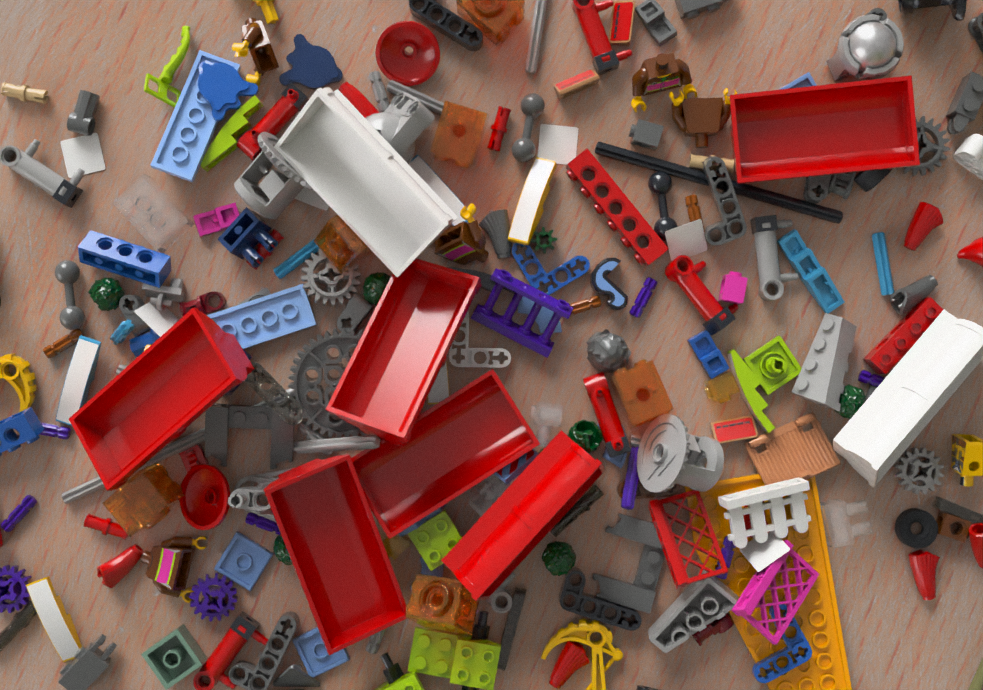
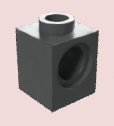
M639 119L636 125L632 124L629 137H632L631 144L655 151L664 126Z

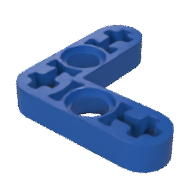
M515 243L512 247V255L530 286L538 289L540 287L539 282L546 284L550 281L547 277H552L557 287L553 288V284L547 288L548 292L545 293L547 295L554 293L581 277L590 268L589 260L586 257L576 256L546 274L530 245ZM519 245L522 248H527L525 251L527 258L530 255L533 257V259L527 260L523 265L520 261H523L524 258L521 254L517 255L515 253ZM576 260H579V262L584 261V271L577 269L573 272L576 276L572 277L570 270L566 266L570 265L571 269L576 265ZM530 263L536 264L538 266L537 274L529 275L526 272V266ZM560 270L565 271L568 275L567 280L563 283L558 282L555 278L556 273Z
M780 604L779 608L782 610L785 609V611L783 612V616L785 617L787 614V606L785 604ZM773 605L769 609L771 619H775ZM794 617L788 627L793 626L796 628L795 636L788 638L785 636V632L782 635L786 647L760 660L753 666V676L760 683H768L811 658L812 649ZM799 646L803 649L806 648L803 656L796 654L799 651ZM789 651L794 655L795 661L788 654ZM780 656H785L788 659L785 667H778L776 664ZM771 662L777 671L774 672L772 669H769L771 666L768 663ZM762 667L767 670L765 677L758 675L760 673L759 669Z

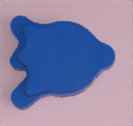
M203 61L198 66L200 72L198 88L204 100L211 105L212 116L215 121H222L228 110L239 109L241 107L240 96H256L258 93V86L243 80L238 71L229 64Z

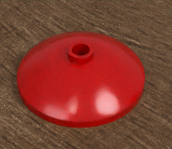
M414 21L396 22L382 32L376 44L377 64L381 72L389 80H394L405 86L419 85L431 78L438 68L440 61L439 43L435 35L420 23ZM411 47L413 52L409 53L405 48Z
M206 464L195 466L184 477L180 487L179 502L185 520L192 527L198 530H211L219 526L225 519L230 507L228 499L231 495L225 475L217 467Z

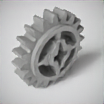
M327 247L326 253L320 248L318 250L319 256L311 253L313 261L306 259L305 264L308 268L303 267L301 269V272L307 274L301 276V281L307 282L303 285V289H310L307 296L316 295L314 302L316 303L319 299H322L323 306L326 305L327 301H330L331 306L334 307L335 300H338L343 305V297L350 301L351 295L349 292L355 294L357 290L353 286L360 285V281L355 280V278L361 276V273L354 272L358 269L359 265L351 264L354 257L347 259V251L340 255L338 247L334 253L331 252L330 247ZM334 262L341 264L346 271L343 272V270L338 269ZM326 263L324 270L313 274L319 264ZM328 273L336 276L333 281H330L329 277H327ZM343 280H348L347 285L342 290L336 292L337 284L343 282ZM315 282L325 285L328 292L319 289Z

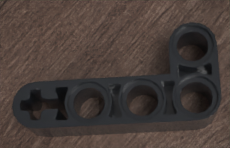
M409 0L410 11L414 17L470 51H478L482 47L483 34L481 30L435 2L436 0ZM416 2H423L425 4L421 9L413 7ZM435 13L443 15L438 21L431 18ZM453 24L461 26V29L457 32H453L449 28ZM476 36V37H477V41L474 40V41L471 43V42H470V38H474V37Z
M573 567L565 574L559 593V602L564 610L630 631L637 630L640 627L642 619L636 609L583 592L586 579L581 569ZM572 574H579L581 576V580L576 584L569 581ZM568 594L575 597L571 604L563 602V598ZM587 601H593L595 607L587 611L584 609V604ZM607 608L616 609L612 617L604 615ZM631 615H633L635 621L631 620L630 623H628L625 617L630 618Z

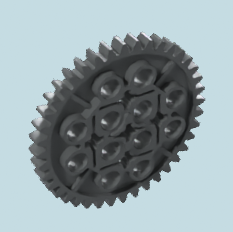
M343 327L341 333L334 328L333 335L326 330L324 338L322 335L317 334V341L311 338L309 340L311 347L304 344L303 349L305 352L298 351L297 355L300 358H294L293 360L297 366H291L290 368L295 373L290 374L288 379L294 381L289 383L288 387L294 389L289 393V396L296 397L291 402L292 404H298L295 412L302 411L300 419L307 417V426L314 423L313 430L315 431L320 427V434L323 435L328 431L329 438L334 433H336L337 438H341L342 434L345 437H350V434L355 437L358 436V433L366 436L358 427L342 419L334 420L330 413L325 410L331 399L329 393L336 389L346 369L339 362H342L343 358H346L347 362L350 361L352 355L349 350L357 346L363 330L355 334V330L352 328L350 333H347L346 328ZM328 349H338L339 355L337 357L330 356ZM323 369H324V380H325V383H326V384H329V385H327V388H326V390H325V400H324V389H323L322 385H319V384L321 383V381H322V378H323ZM336 369L340 372V376L332 378L329 375V371ZM315 370L318 373V377L310 378L307 375V371ZM308 392H317L319 394V398L315 400L311 399L308 396Z

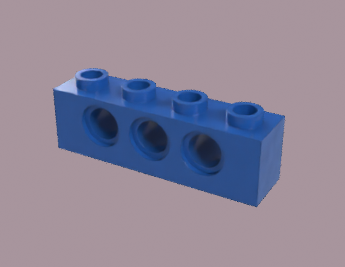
M92 230L89 231L78 246L81 263L158 288L162 286L171 272V256Z
M32 407L0 421V456L6 450L9 453L21 447L20 444L24 442L30 444L40 438L38 435L44 430V427ZM13 429L17 430L20 435L16 434Z

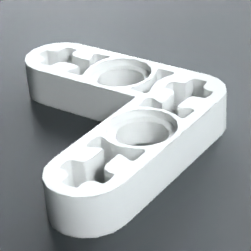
M467 312L462 324L466 323V328L460 327L459 329L464 331L465 339L462 342H453L454 345L458 346L466 345V349L461 348V355H465V360H461V363L457 364V361L452 358L453 355L457 354V348L452 349L451 346L449 350V361L456 367L503 368L508 366L511 362V354L506 349L469 348V312ZM481 351L486 354L487 358L483 364H477L474 361V355L477 352ZM493 351L492 356H499L500 352H504V356H508V360H505L504 364H499L498 360H492L493 365H489L490 356L488 352Z

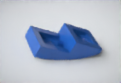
M706 329L687 340L710 379L730 369L721 351L716 347Z

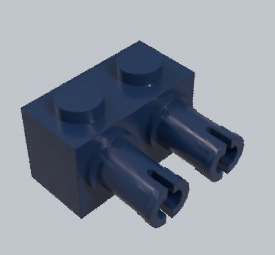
M247 207L218 238L230 253L243 260L245 258L253 268L260 266L256 260L260 263L264 261V258L254 249L259 242L268 252L274 250L271 244L275 247L278 246V241L268 233L271 227L258 214Z

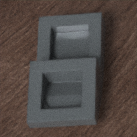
M646 0L635 7L638 17L659 47L677 36V30L665 17V11L656 0Z

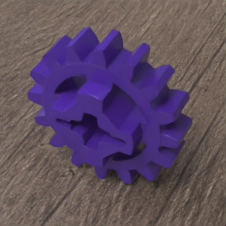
M9 565L3 566V569L0 567V613L6 611V609L8 613L14 612L15 609L18 611L23 608V605L30 602L26 598L30 597L26 585L29 584L28 580L31 579V575L25 577L26 570L18 571L17 565L12 568ZM11 575L12 578L8 579L7 577L3 578L2 576ZM7 599H10L11 601H16V602L8 603V602H5V601H6Z
M215 573L214 578L206 574L205 581L199 578L198 585L193 584L192 590L194 592H191L189 596L190 599H193L190 602V607H196L194 614L201 612V619L203 620L206 616H209L210 622H212L213 617H217L221 621L222 614L228 617L229 609H235L234 603L238 599V596H235L237 588H231L233 581L226 582L225 575L219 579L218 573ZM201 591L202 595L204 596L202 598V601L199 600V594ZM226 594H228L229 598L227 603H225V600L223 599L226 596ZM210 595L212 597L218 596L217 600L215 598L210 599Z

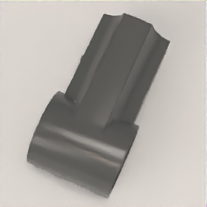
M80 90L75 110L70 113L67 120V129L69 131L86 136L93 134L95 129L94 116L100 99L99 95Z

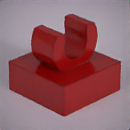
M201 444L179 453L187 473L195 466L209 464Z

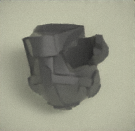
M605 329L603 332H596L586 342L588 344L587 359L600 372H604V374L606 372L620 373L629 364L631 351L621 336L612 334L609 330Z

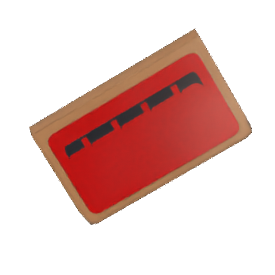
M613 1L609 42L612 45L629 47L635 1Z
M590 69L555 84L554 89L558 99L561 100L598 84L600 77L593 69Z
M753 415L710 422L712 438L720 444L758 437Z

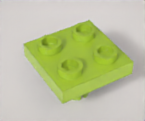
M780 335L742 359L761 382L759 385L766 395L771 394L799 375L801 371V366Z
M446 510L408 533L430 571L443 564L441 560L462 538Z

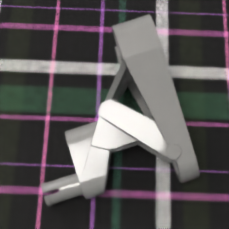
M293 468L249 475L242 478L235 485L234 491L228 499V504L232 508L245 509L247 512L255 513L276 522L270 505H263L259 498L261 494H265L263 489L278 479L273 476ZM246 481L259 482L257 487H241Z

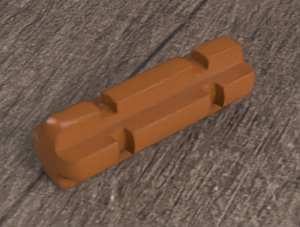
M697 195L685 197L686 206L689 207L687 211L690 222L698 219L702 220L700 207L697 206Z
M596 295L590 297V299L586 298L571 303L570 306L573 307L571 314L590 310L591 307L593 309L600 307V297Z
M80 329L73 330L69 335L67 334L53 342V345L45 347L43 352L47 358H53L59 352L61 353L73 346L75 342H78L79 336H84Z

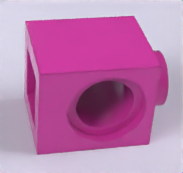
M733 271L723 275L718 301L738 305L743 304L748 278L742 277V273Z

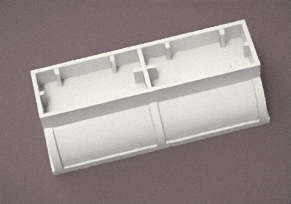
M320 87L317 89L274 146L396 277H399L458 217L338 89L334 92L330 87L323 89Z
M943 310L833 439V450L844 457L861 476L869 481L868 484L874 488L983 360V328L971 321L957 319Z

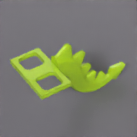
M189 26L182 27L181 46L177 48V53L172 55L170 62L163 67L160 77L156 78L147 73L145 78L144 91L174 108L181 95V91L169 84L172 83L173 75L188 51L190 44ZM149 80L158 85V93L148 87ZM167 90L176 94V103L167 98Z

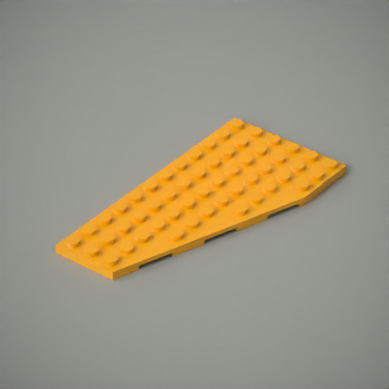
M759 473L718 480L711 489L700 492L720 550L722 547L724 548V538L731 534L729 519L724 518V513L727 512V509L719 505L718 497L765 486ZM814 476L807 480L809 481L810 490L803 491L808 496V499L804 500L806 514L811 516V521L808 522V530L804 533H799L794 530L793 526H789L787 536L781 538L793 544L792 549L819 573V576L794 615L812 649V656L805 663L766 683L769 690H852L816 478ZM684 486L685 492L692 490L690 487ZM696 497L686 498L687 506L695 510L698 505ZM790 504L784 505L786 520L792 519ZM766 509V520L768 524H772L770 509ZM689 512V518L691 519L693 514ZM695 515L691 525L702 531L705 522L704 519ZM692 530L693 542L696 544L700 534ZM702 536L698 546L710 552L713 544L710 539ZM747 537L748 542L753 539V538ZM736 547L732 550L734 555L730 568H727V578L718 579L740 598L757 570L740 552V548ZM696 549L697 555L702 564H704L708 555ZM789 555L786 558L787 569L794 568L793 558ZM709 557L705 567L715 571V568L719 566L717 564L718 560ZM804 569L800 570L802 583H805L810 574ZM795 570L787 571L789 584H796ZM778 572L775 576L776 586L783 585L782 572ZM797 586L790 587L791 600H796L798 596ZM778 588V602L786 601L784 588ZM771 589L766 590L764 593L765 604L773 603ZM766 606L767 619H771L769 614L771 606ZM760 607L755 608L751 614L757 621L762 620ZM780 609L781 618L784 617L783 612L785 611V609ZM731 610L728 611L755 664L786 647L782 637L777 644H772L745 618L737 616ZM768 622L769 632L774 636L777 631L774 622ZM789 626L785 630V636L788 638L794 637L796 634V628L793 626ZM799 646V651L796 654L803 656L806 648L803 649ZM789 651L788 654L795 661L794 655ZM780 656L776 661L778 667H785L788 663V659L785 656ZM771 662L768 663L771 666L769 669H772L774 672L777 671ZM762 667L759 670L761 675L765 677L767 670Z

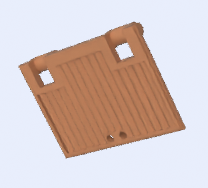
M814 412L808 413L772 430L770 433L762 434L744 443L765 485L798 477L808 480L841 464ZM810 423L813 429L804 433L802 426ZM764 444L767 450L758 454L755 447Z

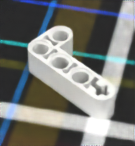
M973 134L965 138L953 155V158L960 165L983 180V136Z

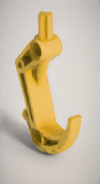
M11 353L0 357V380L4 378L16 390L20 399L19 412L30 408L32 403H34V391H36L37 385L33 384V380L36 379L34 372L30 373L29 371L31 365L29 361H25L22 357ZM11 364L16 367L17 372L15 375L9 372Z
M585 618L578 619V623L570 622L567 624V627L560 628L547 642L542 651L541 659L545 660L548 653L560 643L576 641L591 647V683L585 690H606L604 673L615 660L619 661L623 657L621 649L615 648L612 644L610 628L607 629L598 620L593 619L591 622H586ZM592 633H601V638L598 641L590 640ZM604 652L612 656L605 666L602 654Z

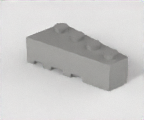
M825 313L792 389V393L807 401L840 412L841 404L839 399L840 394L844 392L845 385H843L845 372H848L849 364H847L848 354L852 352L857 326L842 317Z
M717 577L691 583L648 629L649 640L666 654L688 640L689 636L705 629L714 620L724 617L725 613L733 609L739 596Z

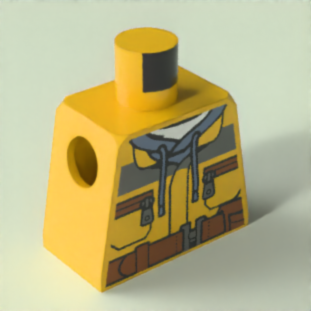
M952 434L951 467L960 474V485L973 486L974 476H983V439L974 434Z

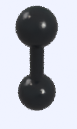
M656 172L648 180L649 190L658 197L660 219L656 221L654 231L662 241H666L665 232L678 227L676 221L668 215L666 194L672 188V179L665 172Z

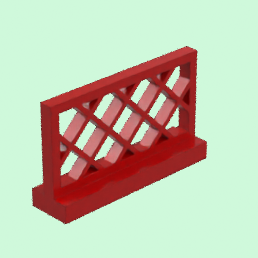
M691 490L661 500L649 501L648 509L676 589L728 573L699 491ZM696 497L698 505L695 510L683 505L686 498ZM672 503L678 506L674 516L665 512L664 504ZM681 508L693 514L689 523L676 518ZM695 515L704 519L705 526L702 531L690 525ZM674 521L686 527L681 537L672 532L671 527ZM688 528L700 534L696 544L684 539ZM702 536L712 541L713 546L710 552L698 546ZM681 542L693 547L689 558L680 554L678 548ZM696 549L708 555L703 565L691 559ZM709 557L718 560L721 569L713 571L705 567ZM689 563L701 569L698 576L688 578L686 568Z

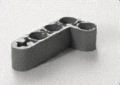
M710 156L705 159L703 170L721 221L706 227L705 239L711 245L718 246L744 236L747 226L725 162L719 157ZM712 161L719 163L716 170L719 175L723 174V176L717 177L715 171L709 169L712 166ZM724 181L726 183L725 191L717 192L716 185L718 182ZM731 201L733 209L731 212L725 213L723 206L726 202ZM739 222V231L732 233L730 230L732 223ZM713 230H719V238L711 240L710 233Z
M289 611L280 617L257 665L241 660L231 668L229 679L232 683L246 690H266L269 687L299 626V616L295 612ZM290 619V627L286 632L282 631L286 626V620ZM274 639H282L284 642V646L277 647L274 643ZM265 658H271L275 665L272 667L267 666ZM236 668H242L245 671V677L237 675ZM258 677L262 678L265 681V685H257L255 679Z

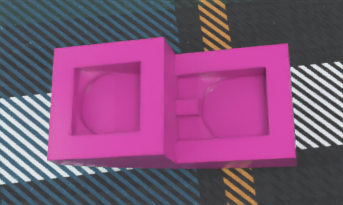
M235 202L217 207L212 211L194 215L193 219L199 237L226 230L239 216V212Z

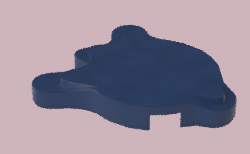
M297 34L294 37L295 50L286 57L287 62L293 65L291 70L282 73L279 77L280 83L283 86H288L292 82L293 84H301L306 88L319 89L327 84L338 83L342 80L343 73L337 67L333 56L327 49L310 44L302 34Z

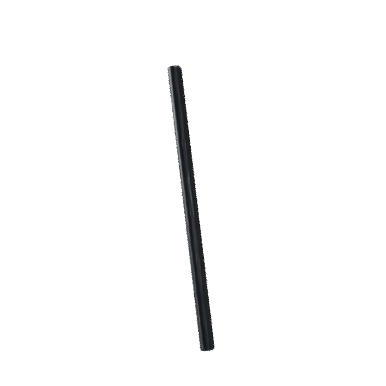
M597 142L595 153L653 171L665 172L677 178L709 186L703 171L603 142ZM731 180L736 195L836 224L842 221L843 212L745 183L737 184V181ZM724 181L718 182L716 189L725 191L726 183Z

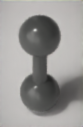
M536 93L527 94L521 101V110L526 115L522 138L516 140L512 145V155L520 162L530 161L536 153L535 144L530 138L534 118L540 116L545 108L543 98Z
M65 260L61 261L55 268L56 279L64 284L67 306L60 313V322L66 329L76 330L85 322L84 312L75 305L73 283L80 277V269L75 262Z

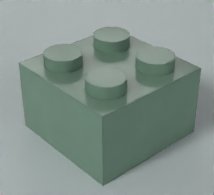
M184 624L141 654L166 690L199 668L208 659Z

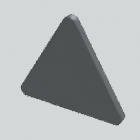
M292 664L273 682V686L320 687V682L303 672L300 665Z

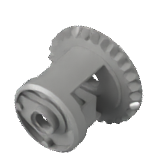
M261 132L258 136V143L262 151L236 180L234 187L241 199L254 211L268 219H277L304 187L311 190L314 189L274 148L280 139L268 132ZM274 165L282 173L273 169L269 171V169ZM265 175L266 177H265L264 180L259 184L258 182H259V181L263 178V176Z
M663 414L651 422L641 439L637 454L639 480L645 489L654 493L666 492L673 487V484L687 486L692 490L700 492L708 491L717 483L723 471L724 453L720 443L713 438L688 434V428L680 417L672 414Z

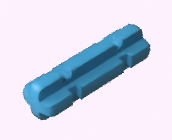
M127 319L123 321L110 336V340L113 341L114 345L122 343L134 329L135 325L131 323L132 320Z

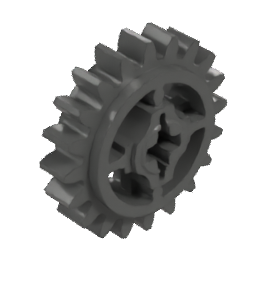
M922 116L919 122L916 119L918 142L920 146H923L919 150L920 165L904 167L903 174L912 170L913 177L917 175L918 171H920L921 176L926 175V169L933 173L935 171L934 166L938 168L942 166L939 159L946 160L948 158L943 152L950 150L949 147L944 146L950 139H943L942 137L947 133L946 130L939 132L941 123L933 126V118L926 123L925 116ZM925 132L932 136L935 144L927 139ZM934 152L933 157L928 162L921 163V158L925 153Z

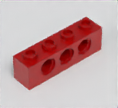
M926 297L914 306L862 360L877 374H887L912 348L944 309L931 297Z

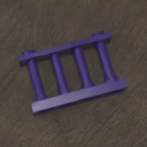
M496 268L490 278L496 283L485 305L478 304L470 319L548 358L554 346V342L550 338L561 317L569 319L573 307L564 300H557L512 277L508 271ZM503 287L514 291L515 294L505 314L499 315L493 311V307ZM524 296L535 303L524 324L519 325L513 322L512 317ZM543 306L554 313L544 333L538 335L531 330V327Z

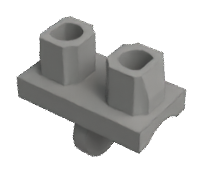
M171 278L169 287L162 284L160 288L143 283L142 289L145 290L146 297H151L150 303L156 304L158 311H163L165 306L172 307L173 301L185 302L186 297L183 292L184 283L182 279Z

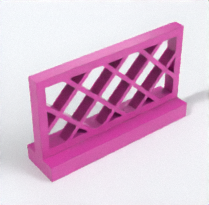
M788 540L783 541L790 550L760 572H755L731 610L737 616L745 618L772 644L779 642L819 576V573L792 549L794 545ZM788 555L793 558L794 568L787 569L786 558ZM803 569L810 574L805 583H802L800 570ZM795 570L796 584H789L787 571ZM778 572H782L783 585L776 586L775 576ZM797 586L798 596L796 600H791L790 587ZM778 588H784L786 601L778 602ZM771 589L773 603L765 604L764 593L766 590ZM786 604L787 614L781 618L779 605ZM773 605L775 619H767L766 606ZM757 607H760L762 620L760 621L751 616ZM775 621L777 631L773 636L769 632L768 622Z

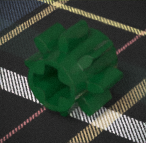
M542 227L540 233L534 232L536 239L530 240V243H536L535 252L538 249H542L543 254H546V249L554 250V246L551 243L556 242L557 238H552L553 230H550L548 233ZM541 236L542 238H544L545 236H547V242L549 244L547 245L544 243L543 245H540L539 237Z

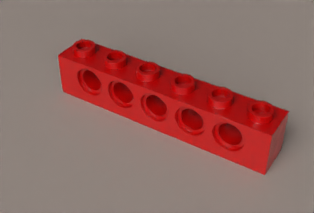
M588 148L567 164L566 174L573 182L577 181L579 183L581 193L586 198L590 197L595 203L593 205L594 209L599 215L604 214L608 219L607 225L613 232L617 230L621 235L620 241L627 249L630 247L635 254L633 256L640 265L644 264L647 267L669 249ZM590 171L593 173L594 179L586 181L582 173ZM597 188H605L607 196L604 198L599 197L596 194ZM610 205H619L621 208L620 214H612ZM624 221H631L634 224V230L626 231L623 227ZM639 237L647 240L648 245L646 248H640L637 245Z

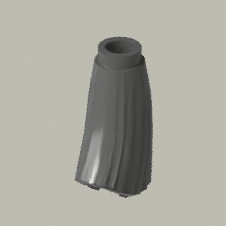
M506 209L489 211L479 223V226L490 237L497 258L510 257L511 241H508L510 231L508 211Z
M929 275L896 290L890 296L891 306L898 314L903 315L935 289L938 285L937 280L932 275Z

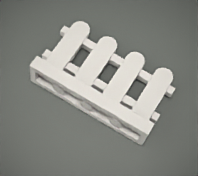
M798 477L719 496V505L727 509V512L724 513V518L729 519L731 534L727 535L728 540L733 541L736 547L744 548L748 543L747 537L753 536V539L758 543H764L768 539L767 532L773 531L774 535L779 538L787 536L789 526H793L794 530L799 533L806 532L811 516L806 514L804 500H807L808 496L803 491L810 490L809 481ZM790 504L792 519L786 520L784 505ZM770 509L772 524L766 525L764 510ZM749 514L752 529L746 530L743 515Z

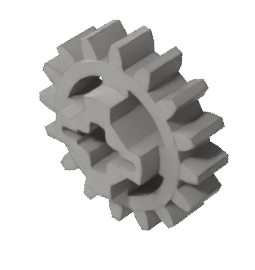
M913 447L912 453L905 451V458L900 457L898 459L901 464L895 465V468L899 469L895 476L901 477L898 484L905 485L904 490H912L914 494H919V491L921 494H927V489L935 491L933 485H941L938 477H944V474L939 471L944 468V465L938 464L941 458L933 457L935 452L930 450L927 452L926 448L918 450ZM922 456V457L926 458L927 460H923V461L921 462V461H920L919 459H917L916 457ZM918 467H922V469H920V475L917 474L919 472ZM918 480L922 485H915L912 482Z

